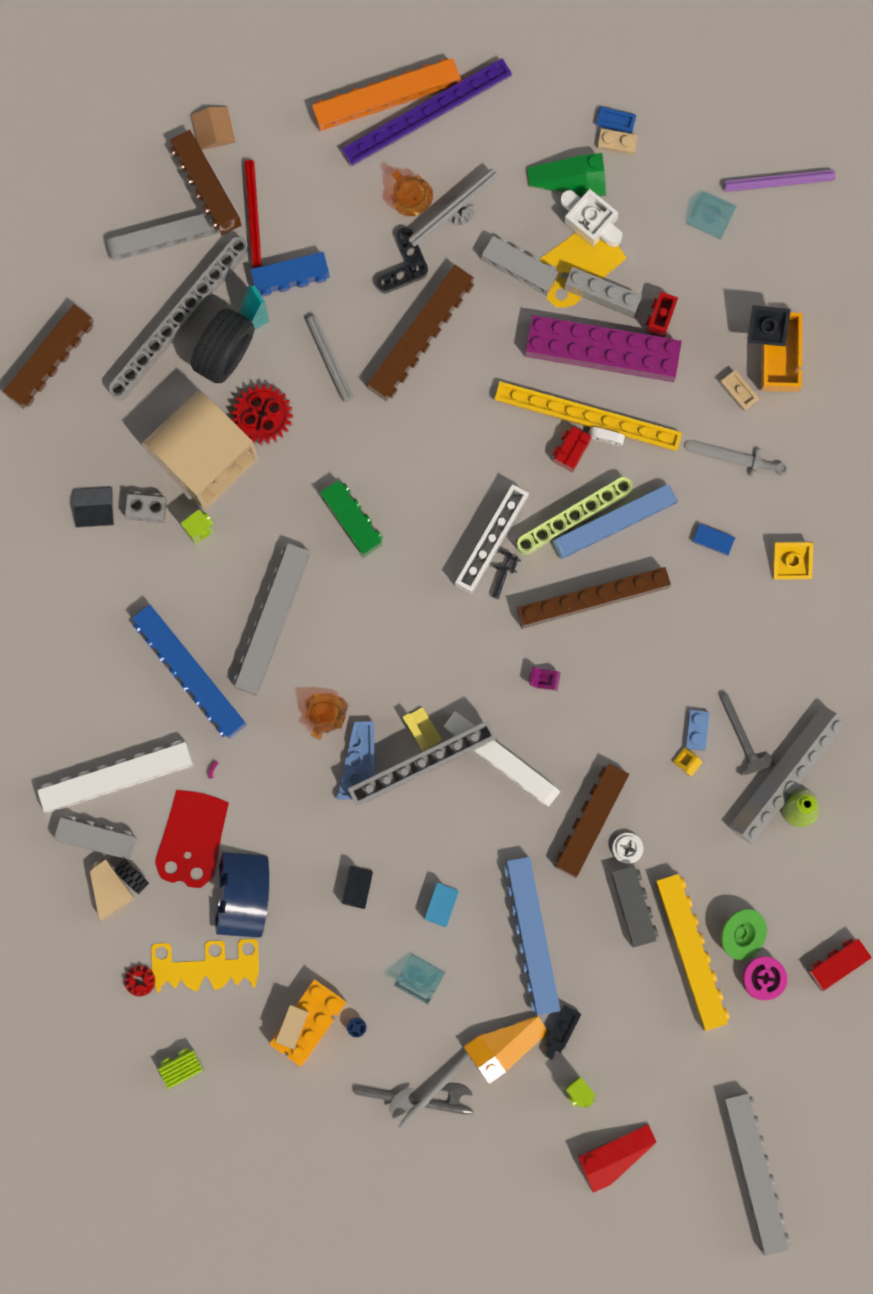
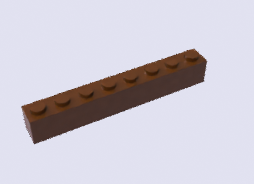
M456 264L371 378L367 384L370 391L385 401L389 397L392 399L398 391L396 387L400 382L402 384L409 376L407 372L411 367L413 369L420 361L418 357L422 352L424 354L427 352L431 345L429 342L433 337L435 339L438 337L443 323L447 324L453 315L451 314L453 309H458L464 300L462 299L464 294H469L473 289V276Z
M666 567L524 605L518 607L517 612L522 629L669 589L671 583Z

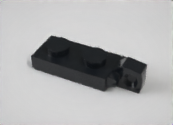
M565 1005L563 1006L547 1038L545 1045L549 1048L545 1057L552 1060L556 1051L562 1052L582 1015L581 1013Z

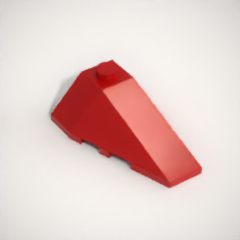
M649 1124L577 1156L593 1193L612 1185L657 1143Z

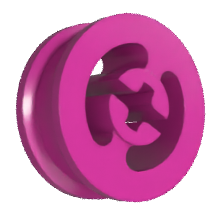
M760 957L753 959L746 965L742 974V983L744 989L751 997L758 1000H772L780 996L785 990L787 973L784 966L778 960L771 957ZM759 965L763 968L756 973V976H764L766 974L767 978H775L773 972L770 971L771 967L777 973V985L770 992H767V988L773 985L774 982L772 981L764 983L761 979H755L759 990L752 984V973Z

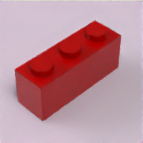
M852 938L848 939L842 944L844 946L839 951L837 949L832 950L826 955L828 957L823 962L818 960L811 965L812 969L808 972L821 991H825L872 958L859 938L855 940Z

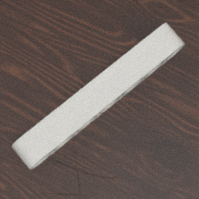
M455 711L443 727L452 735L457 736L476 726ZM492 741L474 750L545 806L549 807L559 795L560 791L496 741Z

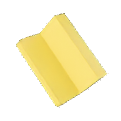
M424 708L403 716L405 724L422 752L442 740Z

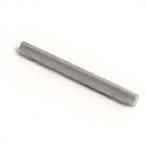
M493 169L488 170L408 238L410 244L414 247L495 180L497 173Z

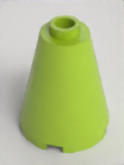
M796 789L781 809L788 823L797 827H806L814 823L818 818L820 803L816 795L811 791Z

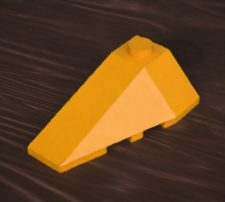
M534 1016L516 1022L514 1025L505 1028L501 1027L487 1034H480L463 1047L490 1084L505 1073L548 1033V1030L539 1017Z

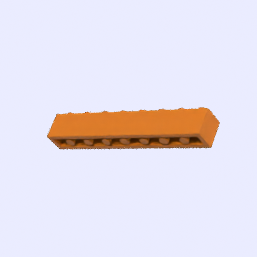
M444 58L436 64H426L418 70H408L403 75L397 77L390 76L385 81L379 83L372 82L367 87L354 88L349 93L336 94L328 100H318L312 105V109L321 132L449 89L459 83L461 78L454 59Z

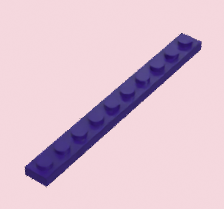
M502 58L344 147L342 152L352 167L512 76V73Z

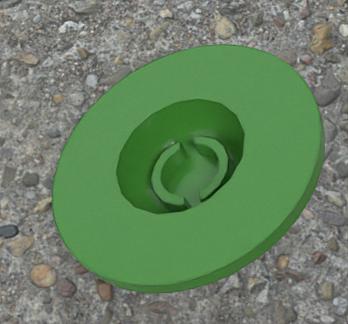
M741 909L727 919L721 933V944L728 956L736 960H745L758 953L767 935V926L763 916L753 909Z

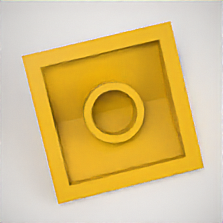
M813 541L774 543L773 579H812Z

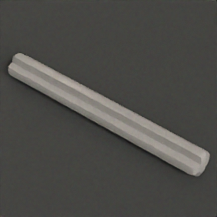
M316 315L308 317L307 322L343 401L351 400L353 398Z

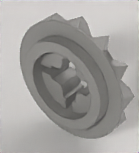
M456 195L453 198H449V200L445 204V207L450 202H452L456 197H458V195ZM471 200L461 207L465 209L462 210L461 217L457 211L447 220L455 225L468 223L474 215V206Z

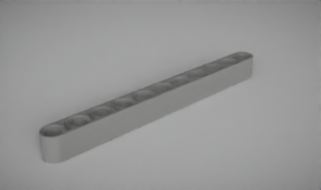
M234 237L111 382L109 391L115 400H124L247 255L248 247L244 238ZM238 244L244 246L240 251L234 249ZM227 258L232 260L228 265L222 263ZM213 273L220 274L217 279L210 278ZM201 287L208 288L205 293H199L198 290ZM189 301L196 302L192 308H188L186 304ZM182 315L184 319L181 322L174 321L175 317ZM169 329L172 331L169 336L162 335L164 330ZM153 344L160 345L156 351L150 350V347ZM141 358L148 359L145 365H139L138 361ZM133 372L135 377L131 380L126 379L127 374ZM123 387V391L120 394H115V388Z

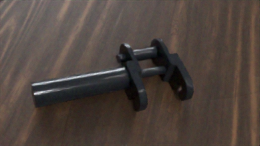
M498 550V553L507 556V561L504 567L493 565V568L500 570L491 596L494 599H499L507 577V570L511 571V574L513 572L517 573L515 568L517 563L521 562L518 556L513 557L512 553L503 552L502 550ZM510 559L514 560L512 568L507 567Z

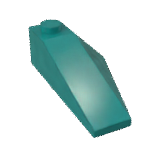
M248 285L244 291L239 314L252 321L256 330L268 323L269 318L265 301L255 285Z

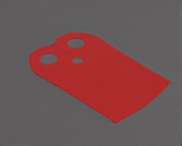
M176 790L169 819L155 861L161 879L171 883L182 880L187 887L202 888L212 879L216 869L229 802L204 793ZM186 852L191 853L190 859L184 857ZM170 861L177 864V871L173 874H169L165 870V865ZM194 868H200L203 871L201 879L194 880L191 877V871Z

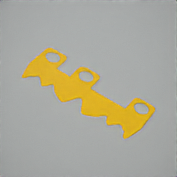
M256 939L240 940L238 942L239 959L225 960V943L223 941H208L205 943V961L172 962L170 944L158 943L153 944L151 947L152 972L155 975V987L158 993L166 981L174 988H177L180 980L186 987L193 991H198L204 977L209 979L215 990L225 986L230 978L233 979L236 985L243 978H246L251 982L253 988L256 987L259 974V952ZM245 943H252L255 950L253 954L245 955L242 952V946ZM213 944L221 947V954L217 957L209 954V947ZM164 947L167 949L168 955L165 959H158L156 957L155 951L157 948Z

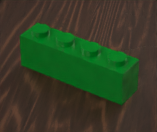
M338 480L320 492V495L364 558L382 546L381 540L383 537L377 529L373 530L370 525L372 521L369 516L362 514L360 511L362 507L357 499L350 497L349 493L351 491L346 483L341 484Z

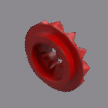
M133 966L125 975V988L134 996H146L155 986V975L146 966ZM145 974L143 982L147 986L139 984L134 988L136 980L133 976L140 978Z

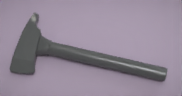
M728 693L720 696L748 756L749 764L746 770L740 773V776L756 773L774 766L775 762L768 753L760 759L754 753Z

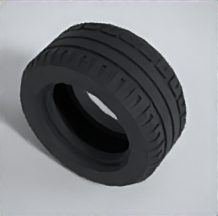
M230 308L219 311L204 330L194 349L190 363L193 371L215 384L223 383L228 379L242 360L253 338L255 328L252 321Z

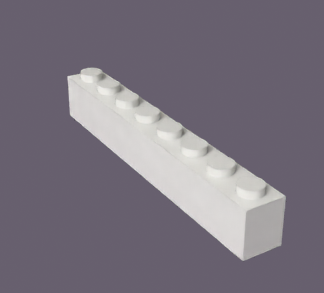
M176 741L171 743V747L166 749L163 746L152 750L153 753L145 755V752L136 754L134 759L129 761L126 758L115 762L116 765L108 767V764L97 767V771L92 773L88 770L79 773V777L71 779V776L60 779V783L55 785L52 782L41 786L42 789L37 790L44 813L48 814L192 767L194 764L186 742Z

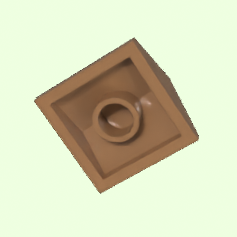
M208 107L191 115L197 143L201 150L236 143L228 107Z

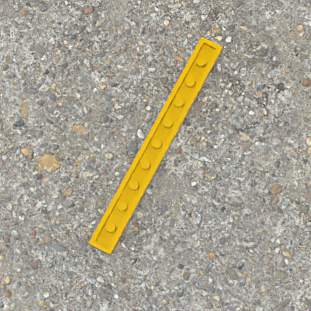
M501 381L499 382L494 400L589 428L598 427L623 434L625 438L675 452L678 450L682 432Z

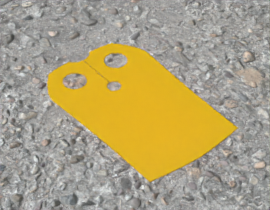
M575 232L540 258V262L545 265H553L557 269L556 271L559 272L558 278L547 295V300L556 308L575 305L582 297L566 291L567 298L565 300H558L556 298V291L564 289L568 279L561 277L563 272L568 273L569 276L572 267L603 279L626 260L627 257L619 245L611 247L600 239L593 247Z

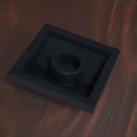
M752 304L747 342L786 347L791 308Z
M113 488L74 490L76 528L114 526Z

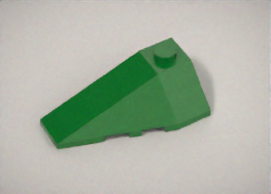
M602 153L581 155L527 167L529 187L561 192L571 190L577 195H581V197L591 189L598 196H606Z

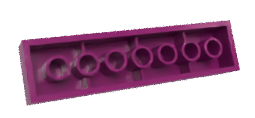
M532 315L525 357L674 383L682 341Z

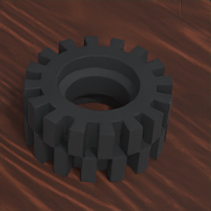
M125 859L114 869V872L138 895L149 884Z

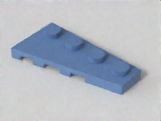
M374 721L354 722L337 800H352L348 788L375 776Z

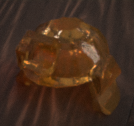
M397 169L391 173L396 180L393 194L390 195L395 209L400 214L409 217L417 216L426 211L433 200V190L429 183L422 179L419 174L416 176L410 174L402 176Z
M316 693L306 699L307 710L305 718L309 719L310 725L313 728L311 732L313 738L321 740L323 733L328 734L342 728L347 714L345 712L348 709V704L342 697L332 693Z

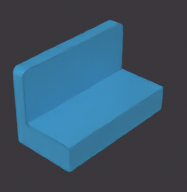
M437 882L424 920L447 927L459 891Z

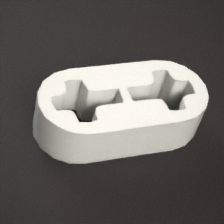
M590 427L588 434L592 437V440L615 446H623L625 439L623 434L598 427Z

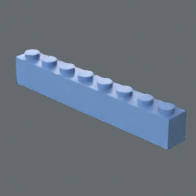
M530 857L507 861L504 871L506 878L510 877L511 885L507 886L509 896L514 898L515 904H511L513 916L517 915L518 923L515 924L516 932L522 938V942L519 943L520 952L525 954L526 962H523L525 974H529L530 981L526 982L528 992L533 994L534 1000L530 1001L532 1012H536L537 1015L561 1011Z

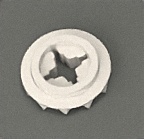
M623 833L615 839L612 851L615 858L620 862L632 864L641 858L644 847L637 835ZM631 841V848L636 852L629 851L628 854L624 856L625 849H623L620 845L626 846Z

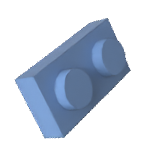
M690 710L686 749L705 751L710 712Z

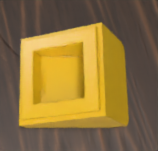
M684 747L673 763L691 777L700 767L702 761L697 755Z

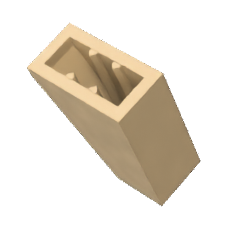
M100 859L92 865L93 869L90 870L98 917L101 921H104L135 897L122 879L114 872V868L109 861H102Z

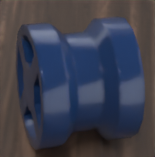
M360 1018L351 1019L347 1024V1031L352 1037H361L366 1032V1023Z

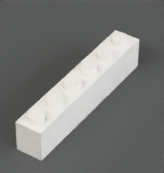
M512 484L456 580V587L470 595L473 594L526 503L529 493Z

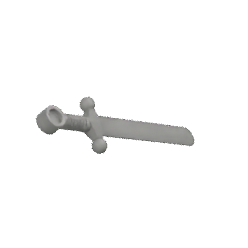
M687 440L684 444L685 449L688 451L753 467L749 472L751 477L757 475L756 470L758 468L775 471L780 476L785 475L788 470L787 465L784 463L773 464L761 460L760 455H762L763 451L760 448L755 450L756 457L693 440Z

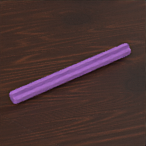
M823 170L729 180L724 182V189L726 192L834 181L835 171Z

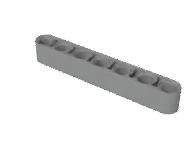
M204 213L113 237L107 240L111 260L115 261L220 234L219 230H214L210 222L212 220L211 216H207Z

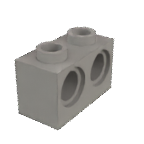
M142 492L127 494L125 512L127 520L165 523L166 497L158 493H152L151 496H145ZM135 502L142 503L139 510L132 509ZM153 504H160L161 508L159 511L153 512L151 510Z

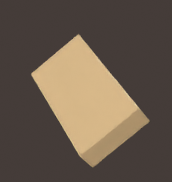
M290 1005L276 1043L295 1049L309 1012Z

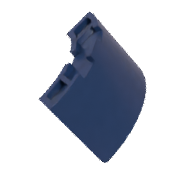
M222 852L219 863V888H223L222 899L218 898L214 920L216 935L262 937L269 900L270 878L267 856Z

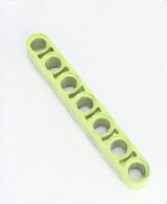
M626 477L615 480L524 534L517 541L518 552L522 555L531 554L627 497L632 489L631 480ZM624 483L628 486V490L621 491L618 485ZM609 493L612 499L605 501L602 498V494ZM589 502L594 503L596 509L590 511L585 505ZM572 512H576L579 514L580 518L578 520H572L569 517V514ZM555 522H561L563 524V528L561 530H556L553 527V524ZM543 531L547 534V538L541 540L536 534ZM523 541H528L531 547L529 549H523L520 546V543Z

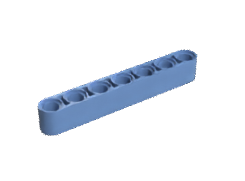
M669 484L555 539L553 544L560 558L564 559L676 504L678 500Z

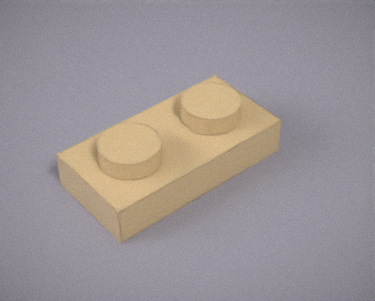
M601 129L597 149L634 155L638 135Z
M736 370L720 382L744 412L760 399Z

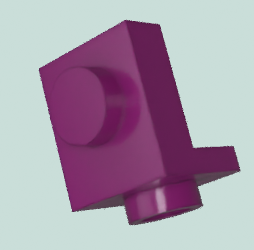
M532 667V671L529 674V685L536 689L558 691L561 672Z

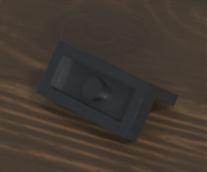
M350 865L342 900L343 905L361 909L366 908L373 871Z

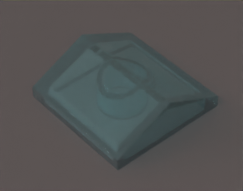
M702 191L687 224L722 239L737 206L706 191Z
M411 954L394 986L428 1005L445 972Z

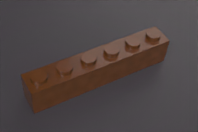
M191 130L171 138L172 147H170V151L174 158L178 157L180 160L178 165L182 172L186 171L188 175L186 179L190 187L194 185L196 189L194 191L198 201L202 200L204 203L202 208L207 216H211L212 220L210 222L214 230H219L220 234L224 235L242 226L239 215Z
M73 304L3 391L5 396L23 410L26 406L29 407L33 403L37 392H41L45 388V382L49 377L52 378L57 373V367L61 362L67 361L70 351L79 346L82 336L91 331L94 323L92 317Z
M608 764L607 768L602 767L598 775L601 779L598 785L594 783L589 794L592 797L589 802L585 800L580 810L584 813L580 819L576 818L572 826L575 830L572 836L568 835L563 843L566 848L563 853H558L554 861L557 863L555 868L577 878L629 773L611 764Z

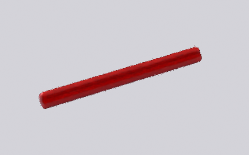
M246 160L244 165L251 264L254 269L262 267L254 160Z

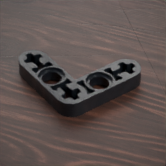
M403 227L397 232V241L407 265L381 275L377 279V289L381 293L386 294L424 279L428 274V266L419 245L415 247L411 244L406 245L405 239H401L402 233L409 235L408 238L413 235L410 228ZM415 249L418 255L415 258H410L407 255L408 250ZM417 266L424 268L422 274L415 272ZM409 269H411V273L415 272L413 273L414 278H411ZM405 273L408 278L406 281L400 282L397 279V275ZM394 276V281L397 285H393V282L388 284V288L380 286L383 280L386 283L392 281L391 277Z

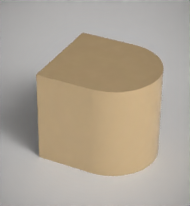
M196 390L142 442L143 447L203 510L215 501L258 459L253 441L199 390Z

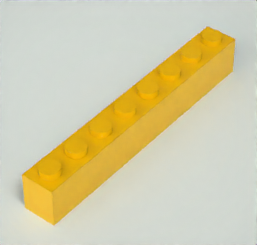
M679 874L658 880L655 883L703 1030L708 1031L728 1024L727 1020L730 1019L727 1008L722 1006L723 995L721 990L716 988L715 982H717V977L714 970H710L708 963H711L708 951L704 952L702 946L705 944L702 933H698L696 926L699 923L696 914L692 915L690 907H693L691 898L686 896L684 891L687 888L683 877L680 878Z

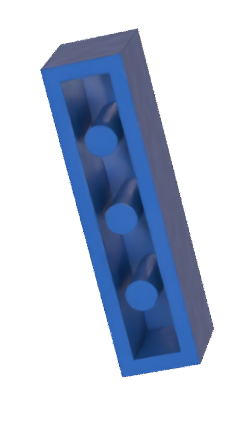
M324 252L250 269L254 285L262 297L269 296L275 291L286 292L295 286L298 288L306 287L308 283L312 282L323 283L330 278Z

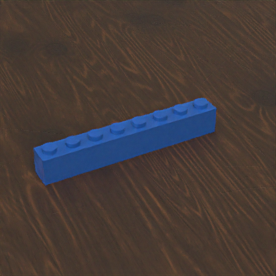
M148 605L132 618L135 622L133 627L139 634L143 632L146 635L145 642L151 649L155 647L159 653L156 655L163 664L167 661L171 666L168 669L174 678L179 676L183 681L180 685L187 693L191 691L195 696L192 700L199 708L201 706L204 707L207 711L204 715L211 723L213 721L216 722L219 726L216 730L222 737L227 736L230 739L247 725L151 605Z

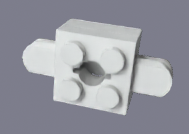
M591 189L582 198L571 190L562 194L561 206L569 212L565 216V224L593 247L600 239L611 247L618 246L621 243L622 231L613 225L618 220V212Z

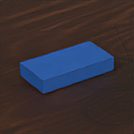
M600 106L596 126L632 134L636 115Z
M699 524L693 543L728 556L735 537Z

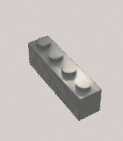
M635 866L611 872L632 947L657 941L658 931L656 925L652 926L650 918H653L650 906L647 907L645 899H648L646 890L641 888L639 882L642 880L640 870L635 869Z

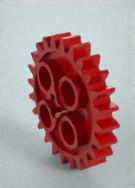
M256 384L253 391L248 387L249 393L246 394L242 391L243 398H236L239 404H233L237 411L231 412L233 416H236L232 421L238 423L237 426L249 438H252L253 444L258 440L260 446H262L263 441L270 445L271 439L277 443L276 437L279 436L283 439L282 432H289L286 426H292V422L288 420L293 418V414L288 413L293 411V408L288 406L290 400H284L286 397L285 393L279 395V388L274 392L273 385L266 389L265 384H263L262 389H259ZM256 399L261 401V405L258 407L251 405ZM268 399L269 402L265 408L266 416L262 417L260 429L256 430L260 422L259 414L263 413L265 401ZM273 405H277L280 407L279 410L275 413H272L269 410L270 407ZM249 417L256 419L251 425L245 423ZM266 423L274 425L271 430H265L263 427Z

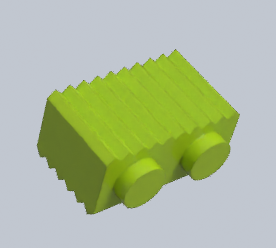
M186 1048L177 1053L179 1057L173 1060L169 1057L160 1062L161 1066L158 1067V1071L168 1089L204 1071L194 1049L189 1051Z

